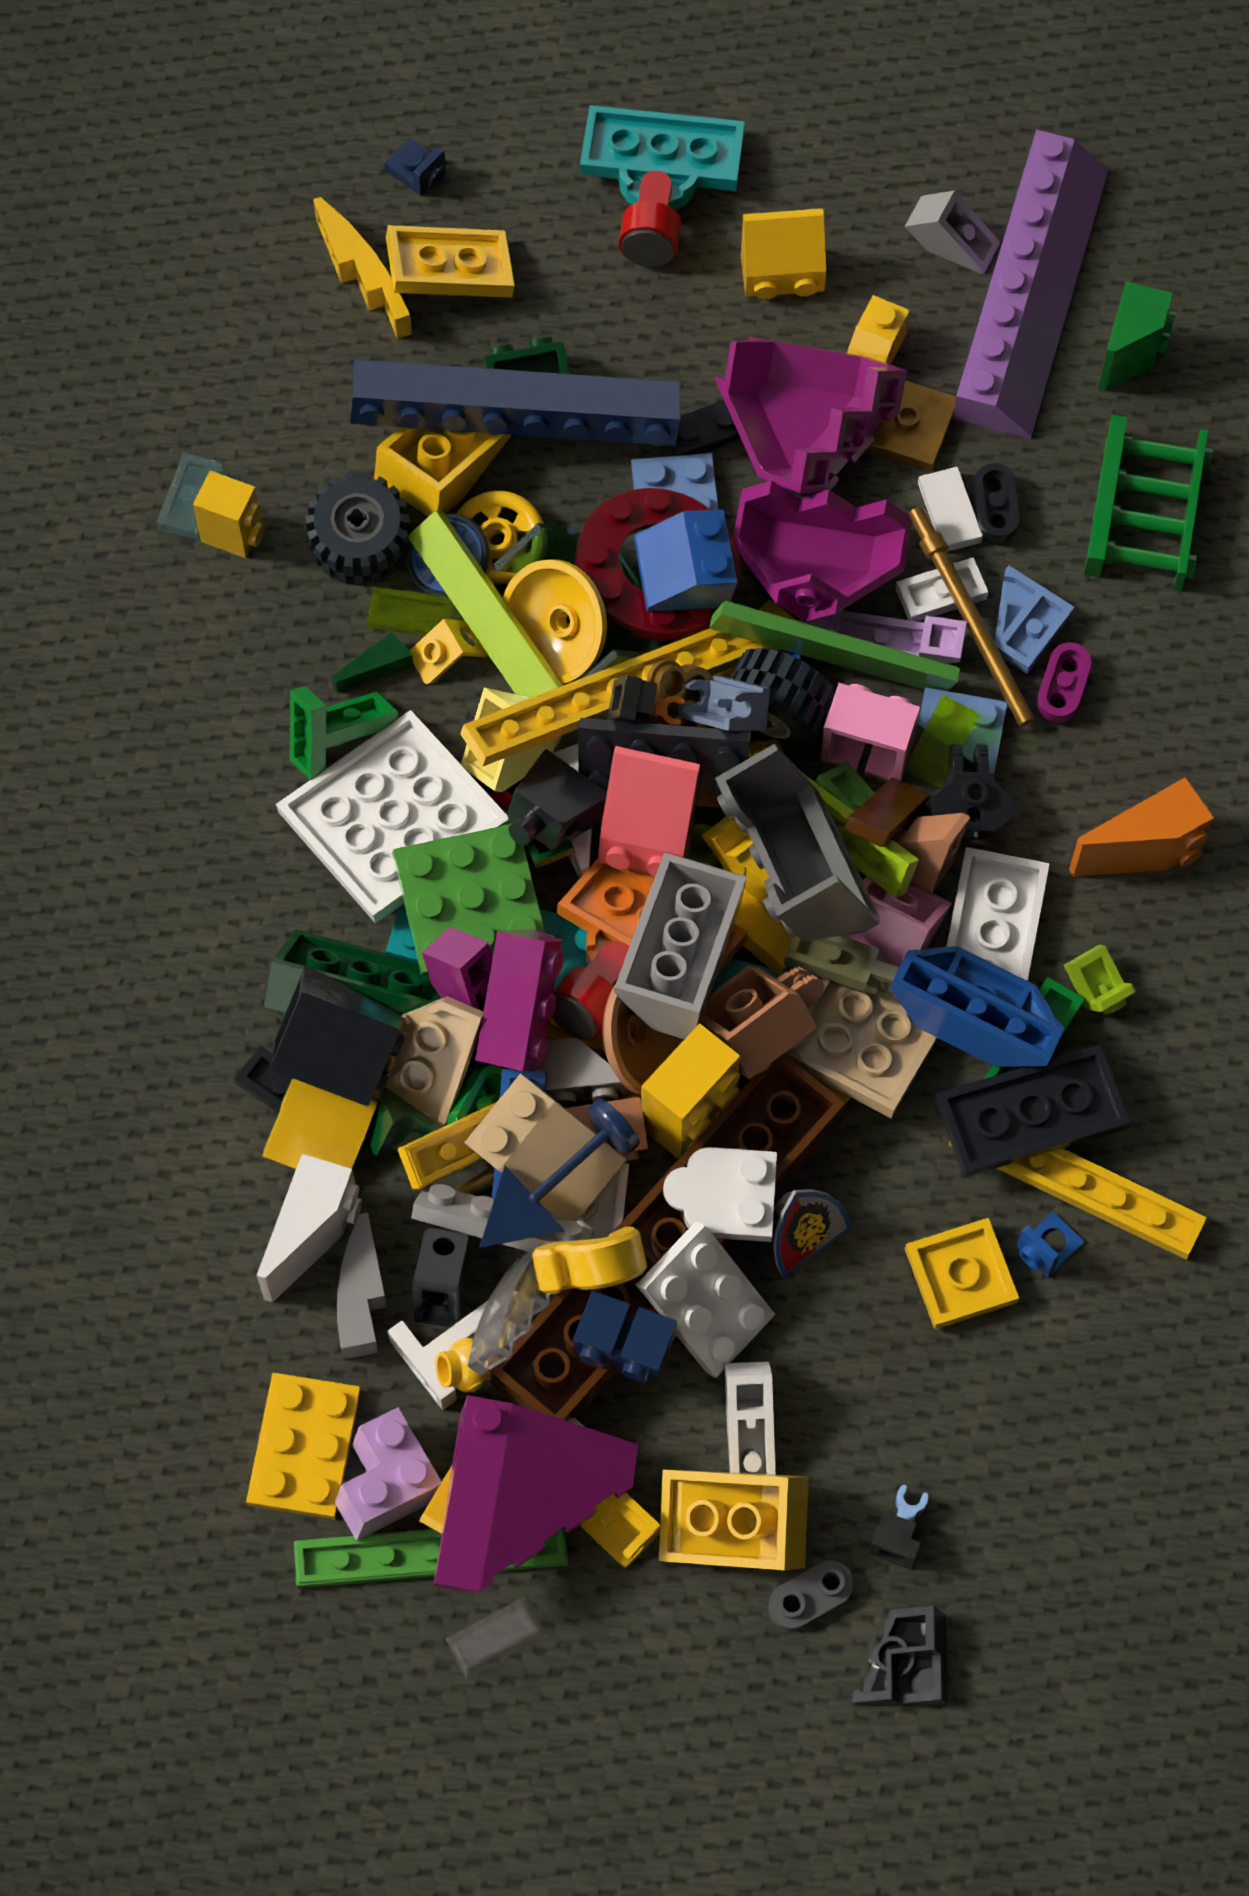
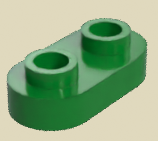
M481 1065L475 1068L449 1112L447 1125L497 1102L500 1099L502 1069L505 1068L498 1065ZM485 1080H487L489 1084V1088L486 1093L483 1089V1083Z

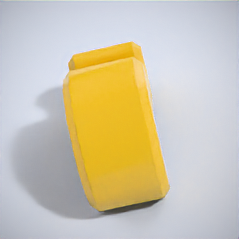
M623 1227L605 1238L545 1244L537 1247L532 1254L539 1290L546 1294H556L571 1288L582 1290L606 1288L632 1280L642 1275L647 1268L641 1235L634 1227Z

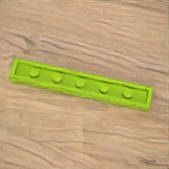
M435 510L408 535V539L514 693L533 698L563 686L443 511Z

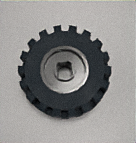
M353 472L345 473V480L338 481L336 477L328 480L329 488L326 490L321 486L315 492L317 501L310 500L308 505L309 515L306 516L310 550L313 552L316 564L318 566L322 564L324 573L329 577L334 572H337L338 581L347 584L348 577H354L355 585H364L365 577H371L372 582L376 583L381 581V572L385 571L388 576H391L396 572L395 562L402 565L406 559L405 550L408 548L410 542L408 535L411 533L407 505L404 499H400V492L395 486L388 489L386 479L379 476L376 481H373L371 473L362 472L361 478H354Z

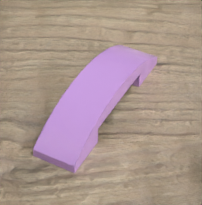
M844 609L836 614L806 622L801 619L798 621L946 664L960 662L967 625L966 621L926 616L923 623L844 611Z

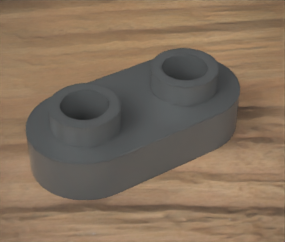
M824 1561L777 1587L770 1596L768 1611L771 1620L783 1630L796 1631L841 1607L849 1600L853 1591L854 1582L851 1572L840 1562ZM827 1576H833L839 1581V1587L835 1590H828L823 1586L822 1580ZM788 1598H794L800 1603V1609L796 1612H788L783 1607V1602Z

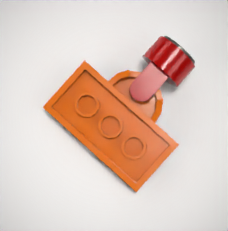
M597 858L558 903V915L588 932L585 961L588 966L586 968L575 967L571 969L553 992V995L556 997L553 1019L564 1031L578 1039L596 1040L603 1033V1016L606 1002L619 977L655 879L652 875L630 869H616L607 864L598 863ZM736 924L734 925L717 976L746 942L748 931Z

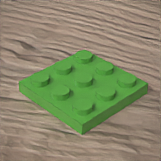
M511 824L393 849L392 855L421 976L428 975L422 952L450 926L489 942L492 956L494 954L497 931L535 929L545 933L524 845L516 843L511 838L508 830Z

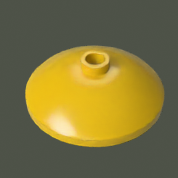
M555 559L542 560L531 563L521 569L509 582L503 599L560 682L565 684L576 681L593 668L605 644L607 617L602 597L589 576L569 562ZM568 615H569V618H570V625H569L568 622H567V616H568Z

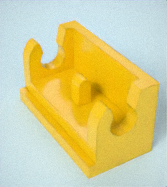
M627 1493L618 1499L614 1494L594 1507L596 1510L594 1516L579 1525L625 1570L660 1535V1524Z

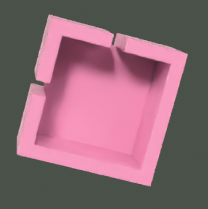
M839 683L824 725L820 761L836 766L848 762L856 771L865 743H869L873 747L864 774L887 781L892 777L901 781L914 744L920 706L913 705L911 701L900 696L886 697L872 693L870 689L859 684L848 686Z

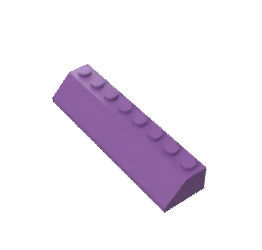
M1040 130L1035 132L957 392L953 419L1031 439L1108 175V170L1075 139Z

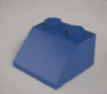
M724 509L681 512L635 535L634 543L647 612L719 608L723 602H730L737 585V577Z

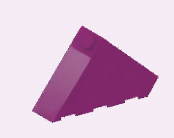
M467 1395L459 1418L433 1586L480 1594L493 1585L494 1580L492 1577L511 1564L518 1568L543 1551L546 1547L544 1541L562 1529L569 1533L594 1516L596 1513L594 1507L613 1494L618 1499L629 1492L634 1482L638 1444L512 1403Z

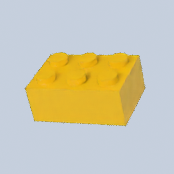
M699 1023L641 1086V1110L645 1132L679 1159L739 1093L738 1080L741 1076L739 1074L740 1055Z

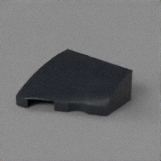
M935 1605L890 1610L883 1626V1638L873 1648L868 1662L872 1665L866 1676L863 1692L855 1689L852 1694V1703L858 1706L902 1707L948 1704L946 1615Z

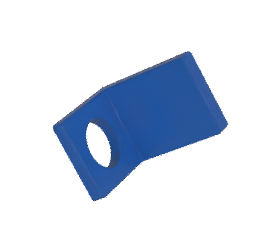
M1052 1212L1034 1230L1027 1225L1021 1231L1016 1247L1020 1250V1257L1029 1267L1036 1271L1039 1269L1048 1278L1084 1241L1055 1212ZM1053 1229L1063 1233L1066 1238L1064 1250L1057 1253L1041 1238L1044 1232Z

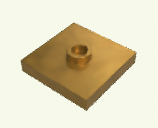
M905 381L900 411L890 422L883 420L872 433L874 441L866 450L932 471L953 418L956 397Z

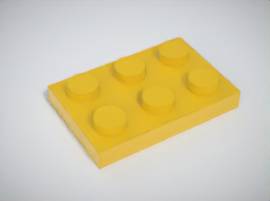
M388 225L386 242L394 293L512 298L515 285L504 230Z
M272 1373L246 1500L247 1506L336 1520L338 1508L335 1501L344 1480L361 1393L360 1386Z

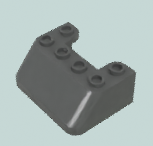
M776 744L715 778L722 792L721 795L717 796V800L723 812L729 819L735 817L738 826L746 836L750 834L754 844L749 847V851L761 870L765 868L769 879L764 881L768 897L763 899L764 905L776 923L781 920L791 938L798 936L803 942L866 932L881 923L875 906L826 802L816 787Z

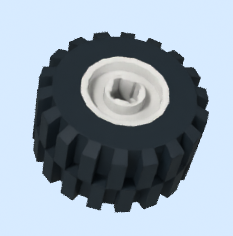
M765 648L746 650L730 678L770 688L766 731H751V735L764 742L778 740L781 747L801 750L806 749V747H812L827 720L836 693L832 690V685L813 667L789 654Z

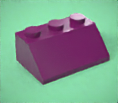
M535 929L497 931L475 1060L519 1071L540 1069L549 1048V1042L546 1038L548 1020L552 1018L556 1008V997L553 995L555 980L559 976L564 962V956L561 952L562 940Z

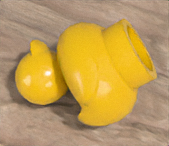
M463 1337L455 1341L448 1351L437 1354L435 1371L438 1381L444 1388L454 1386L462 1392H475L482 1387L485 1380H492L489 1375V1369L501 1355L493 1349H486L478 1345L472 1338Z

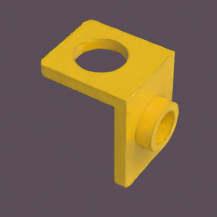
M443 619L410 650L413 654L414 665L425 684H433L462 656L486 657L488 655L466 621ZM460 631H463L472 639L474 646L464 640Z

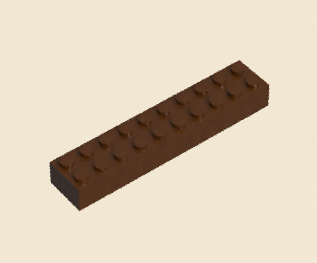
M784 1053L774 1060L764 1072L753 1076L613 1231L615 1232L623 1227H634L640 1232L647 1268L643 1274L627 1282L606 1288L592 1290L571 1288L557 1293L489 1369V1375L492 1379L490 1384L515 1405L565 1421H569L570 1418L577 1419L621 1370L606 1363L602 1368L589 1365L580 1360V1354L575 1353L573 1350V1339L591 1292L595 1291L629 1303L628 1313L635 1316L639 1307L659 1314L636 1284L688 1230L684 1221V1211L671 1207L664 1197L663 1186L666 1177L677 1168L687 1167L690 1157L702 1148L777 1152L775 1196L843 1120L845 1102ZM716 1238L725 1251L735 1241V1239Z

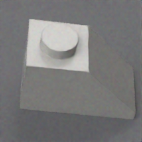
M955 191L921 196L905 225V228L926 251L978 273H985L1001 243Z

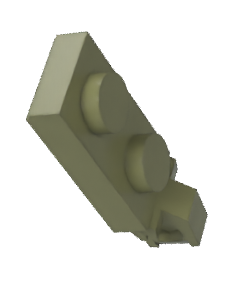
M796 936L791 940L783 964L792 968H804L812 975L863 992L867 991L868 993L876 994L878 990L879 992L891 995L895 994L891 990L890 985L899 967L887 963L888 958L879 954V948L843 936L803 942Z

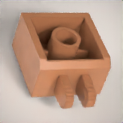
M747 966L710 994L700 1024L740 1055L739 1072L748 1079H751L756 1074L768 1069L771 1063L787 1050L801 1044L808 1034L818 1028L808 1008L815 1003V1000H819L822 996L823 988H825L823 986L824 982L816 976H810V973L801 967H794V969H790V972H786L778 979H775L758 967Z

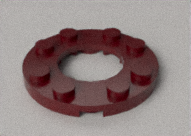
M640 488L611 497L595 509L585 522L580 533L575 552V566L585 572L596 585L604 603L608 623L612 625L613 622H616L627 629L635 631L634 636L660 641L687 638L710 627L712 615L718 608L647 612L643 591L628 581L621 570L618 557L621 545L631 534L642 529H648L681 512L711 510L710 508L683 493L661 488ZM727 528L737 577V585L730 600L731 602L740 578V557L735 540Z

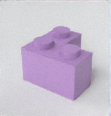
M398 1407L359 1426L352 1446L367 1472L343 1483L335 1504L356 1541L430 1503L442 1481Z

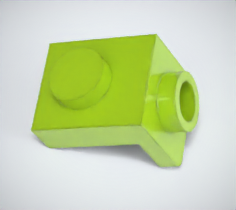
M1097 945L1063 965L1078 995L1085 998L1083 1005L1089 1011L1103 1012L1104 1014L1115 1012L1127 1004L1126 997L1136 992L1131 983L1123 982L1105 945Z

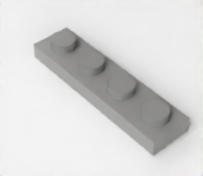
M429 1184L423 1188L415 1200L411 1218L482 1238L494 1199L456 1191L444 1184ZM555 1219L565 1230L564 1232L504 1243L503 1245L533 1253L537 1247L553 1242L593 1239L594 1230L580 1226L575 1221Z

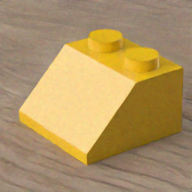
M823 208L743 214L741 262L745 297L756 296L759 299L765 300L781 294L794 293L805 297L825 290L826 252Z

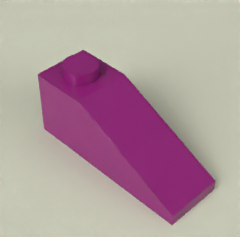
M450 926L422 952L431 983L441 998L448 996L484 1012L493 960L489 942ZM479 1037L475 1046L476 1051L478 1047Z

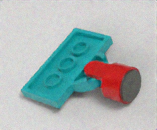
M589 106L580 161V175L619 179L622 195L627 202L632 204L623 213L618 243L619 250L625 258L644 267H658L671 262L678 252L682 224L681 218L675 210L682 208L693 198L697 187L736 191L745 121Z

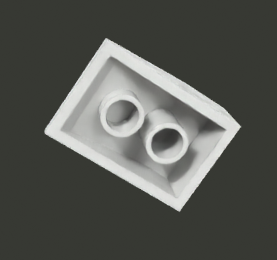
M306 1154L301 1155L257 1273L264 1300L274 1302L344 1235L348 1223H356L361 1210L362 1199L357 1198L359 1186L355 1184L351 1168Z

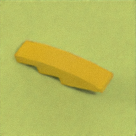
M321 197L313 199L316 221L341 284L357 279L368 310L372 311L385 307L396 338L399 339L412 335L410 313L400 293H394L392 277L374 250L356 229Z

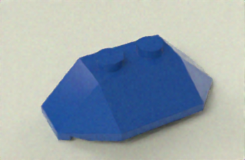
M959 946L931 948L922 951L918 949L908 950L890 985L891 990L917 1028L994 1067L1047 1066L1064 1030L1059 1020H1055L1049 1005L1036 985Z

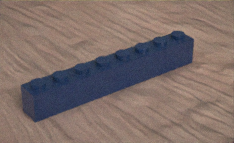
M354 359L350 424L675 446L680 424V382Z

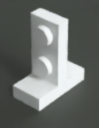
M493 1296L424 1348L403 1321H400L388 1330L389 1340L436 1403L444 1410L454 1403L457 1397L454 1387L444 1388L438 1381L435 1371L437 1354L448 1351L455 1341L463 1337L472 1338L476 1342L481 1340L483 1343L493 1340L504 1329L502 1323L507 1321L506 1309L497 1297Z

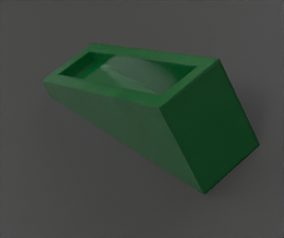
M390 632L331 676L332 687L338 693L413 666V654Z

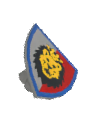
M813 1189L793 1190V1192L784 1194L775 1203L774 1210L779 1214L780 1218L775 1230L773 1251L780 1275L785 1277L852 1228L848 1214L842 1204L828 1193Z

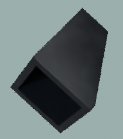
M305 965L274 1038L270 1070L368 1107L373 1094L380 1096L385 1088L390 1071L384 1068L389 1056L397 1057L402 1048L406 1033L400 1031L401 1015L316 969Z

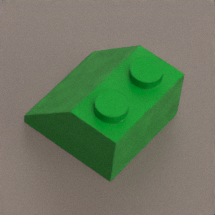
M1125 282L1098 390L1107 391L1153 368L1157 353L1166 354L1177 310L1169 309L1173 293Z

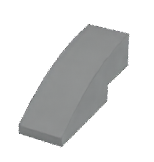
M368 1213L359 1214L350 1234L341 1264L337 1292V1324L344 1360L378 1353L370 1311L387 1307Z

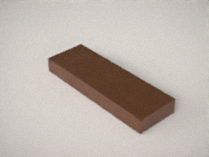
M892 777L849 816L845 829L883 847L924 808L929 794Z

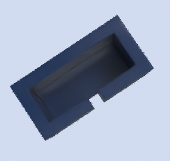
M592 1291L573 1339V1350L575 1353L580 1354L579 1359L595 1367L602 1368L606 1363L622 1369L621 1373L625 1377L637 1382L646 1383L647 1379L658 1382L677 1333V1320L640 1307L637 1310L636 1316L629 1314V1303Z

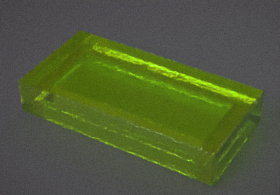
M373 587L366 625L367 629L425 637L443 619H452L455 605L449 597Z
M942 695L905 766V770L939 788H943L944 779L948 777L950 743H960L964 749L981 713L946 695Z

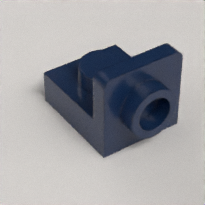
M411 137L384 163L385 171L420 196L429 187H437L446 175L445 151L437 147L431 153Z

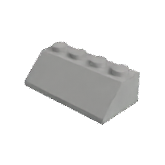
M664 852L614 988V993L652 1030L685 1039L701 1023L741 908L746 876Z

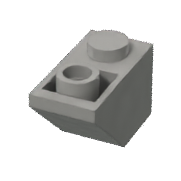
M577 1037L548 1041L547 1056L541 1063L540 1069H536V1071L547 1073L546 1093L564 1108L575 1106L577 1101L592 1100L595 1102L597 1099H603L609 1102L618 1100L620 1093L621 1095L630 1094V1090L619 1081L610 1064Z

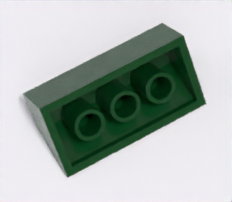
M295 929L271 961L263 1007L276 1010L279 1015L284 1016L305 965L316 969L399 1015L437 1001L441 997L433 987L429 974L421 976L419 963Z

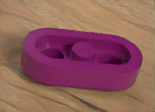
M1063 643L1057 646L1051 654L1037 698L1038 711L1048 721L1054 723L1066 722L1073 718L1078 710L1092 664L1091 656L1083 646L1077 643ZM1064 664H1072L1076 667V671L1066 672L1062 666ZM1054 699H1059L1064 702L1065 706L1056 708L1050 702Z

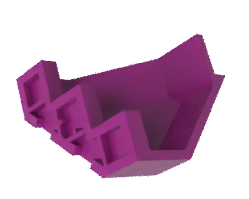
M749 336V340H731L725 376H714L757 476L767 481L772 480L778 485L798 493H815L831 490L839 481L836 474L848 461L855 462L874 441L872 433L883 420L890 422L900 411L907 370L862 355Z
M771 480L742 489L733 538L739 554L774 602L806 622L838 613L903 573L913 522L907 512L887 499L856 508L830 490L798 498Z

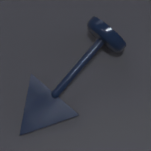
M597 1099L589 1107L588 1116L598 1134L532 1193L504 1165L479 1248L564 1232L565 1230L539 1201L605 1141L621 1153H630L637 1148L640 1140L625 1117L607 1101Z

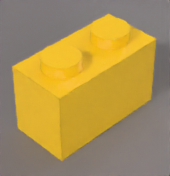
M209 471L193 503L201 542L246 558L251 547H257L260 544L265 531V524L261 520V505L258 504L256 489L252 485Z

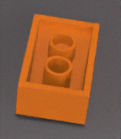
M1183 778L1079 837L1069 871L1073 877L1161 871L1168 870L1177 864H1180L1181 867H1186L1203 854L1201 850L1209 837L1208 833L1214 817L1188 780Z

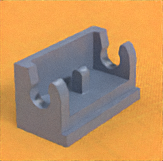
M712 675V680H690L684 685V688L695 691L698 689L700 699L696 704L686 703L679 705V718L727 731H766L770 688L720 675Z

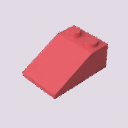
M615 746L600 833L598 863L607 864L616 869L644 872L655 877L664 852L687 859L692 842L700 764Z

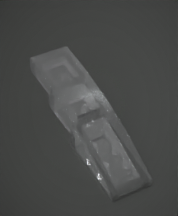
M524 1252L505 1272L486 1303L475 1331L467 1367L480 1376L511 1357L513 1341L529 1332L532 1316L548 1306L550 1294L539 1290L532 1258L533 1253Z

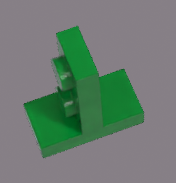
M306 686L290 690V761L307 778L312 780L326 770V748L339 746L344 742L366 735L377 734L398 719V711L377 692L327 707Z

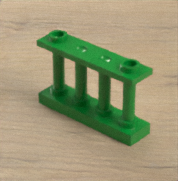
M1111 414L1084 575L1100 578L1103 564L1111 565L1112 561L1174 571L1176 574L1173 590L1181 591L1185 578L1192 579L1195 571L1197 554L1190 553L1202 470L1209 471L1213 454V447L1206 446L1208 430L1200 429L1195 448L1132 438L1133 434L1125 433L1128 417ZM1129 454L1192 464L1190 483L1128 474L1127 469L1119 468L1121 457L1128 458ZM1124 489L1187 500L1184 519L1121 509L1120 504H1114L1115 492L1123 493ZM1120 525L1180 535L1179 554L1173 555L1115 545V540L1108 539L1109 529H1117V526Z

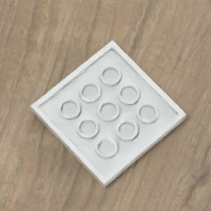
M411 710L276 804L279 814L375 924L404 904L392 855L393 849L511 824L504 811Z

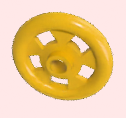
M489 491L468 500L456 514L463 515L472 520L481 512L489 519L480 526L487 538L490 551L486 575L493 585L509 584L512 578L525 566L540 560L545 546V527L537 509L525 498L508 491ZM503 507L518 513L514 523L498 518ZM518 532L529 533L527 549L515 548L518 541ZM495 534L505 536L504 541L499 545L490 543L491 538ZM509 555L510 566L493 569V558L499 559Z

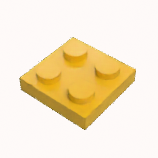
M989 1218L905 1245L907 1257L934 1330L1018 1303L1019 1296Z

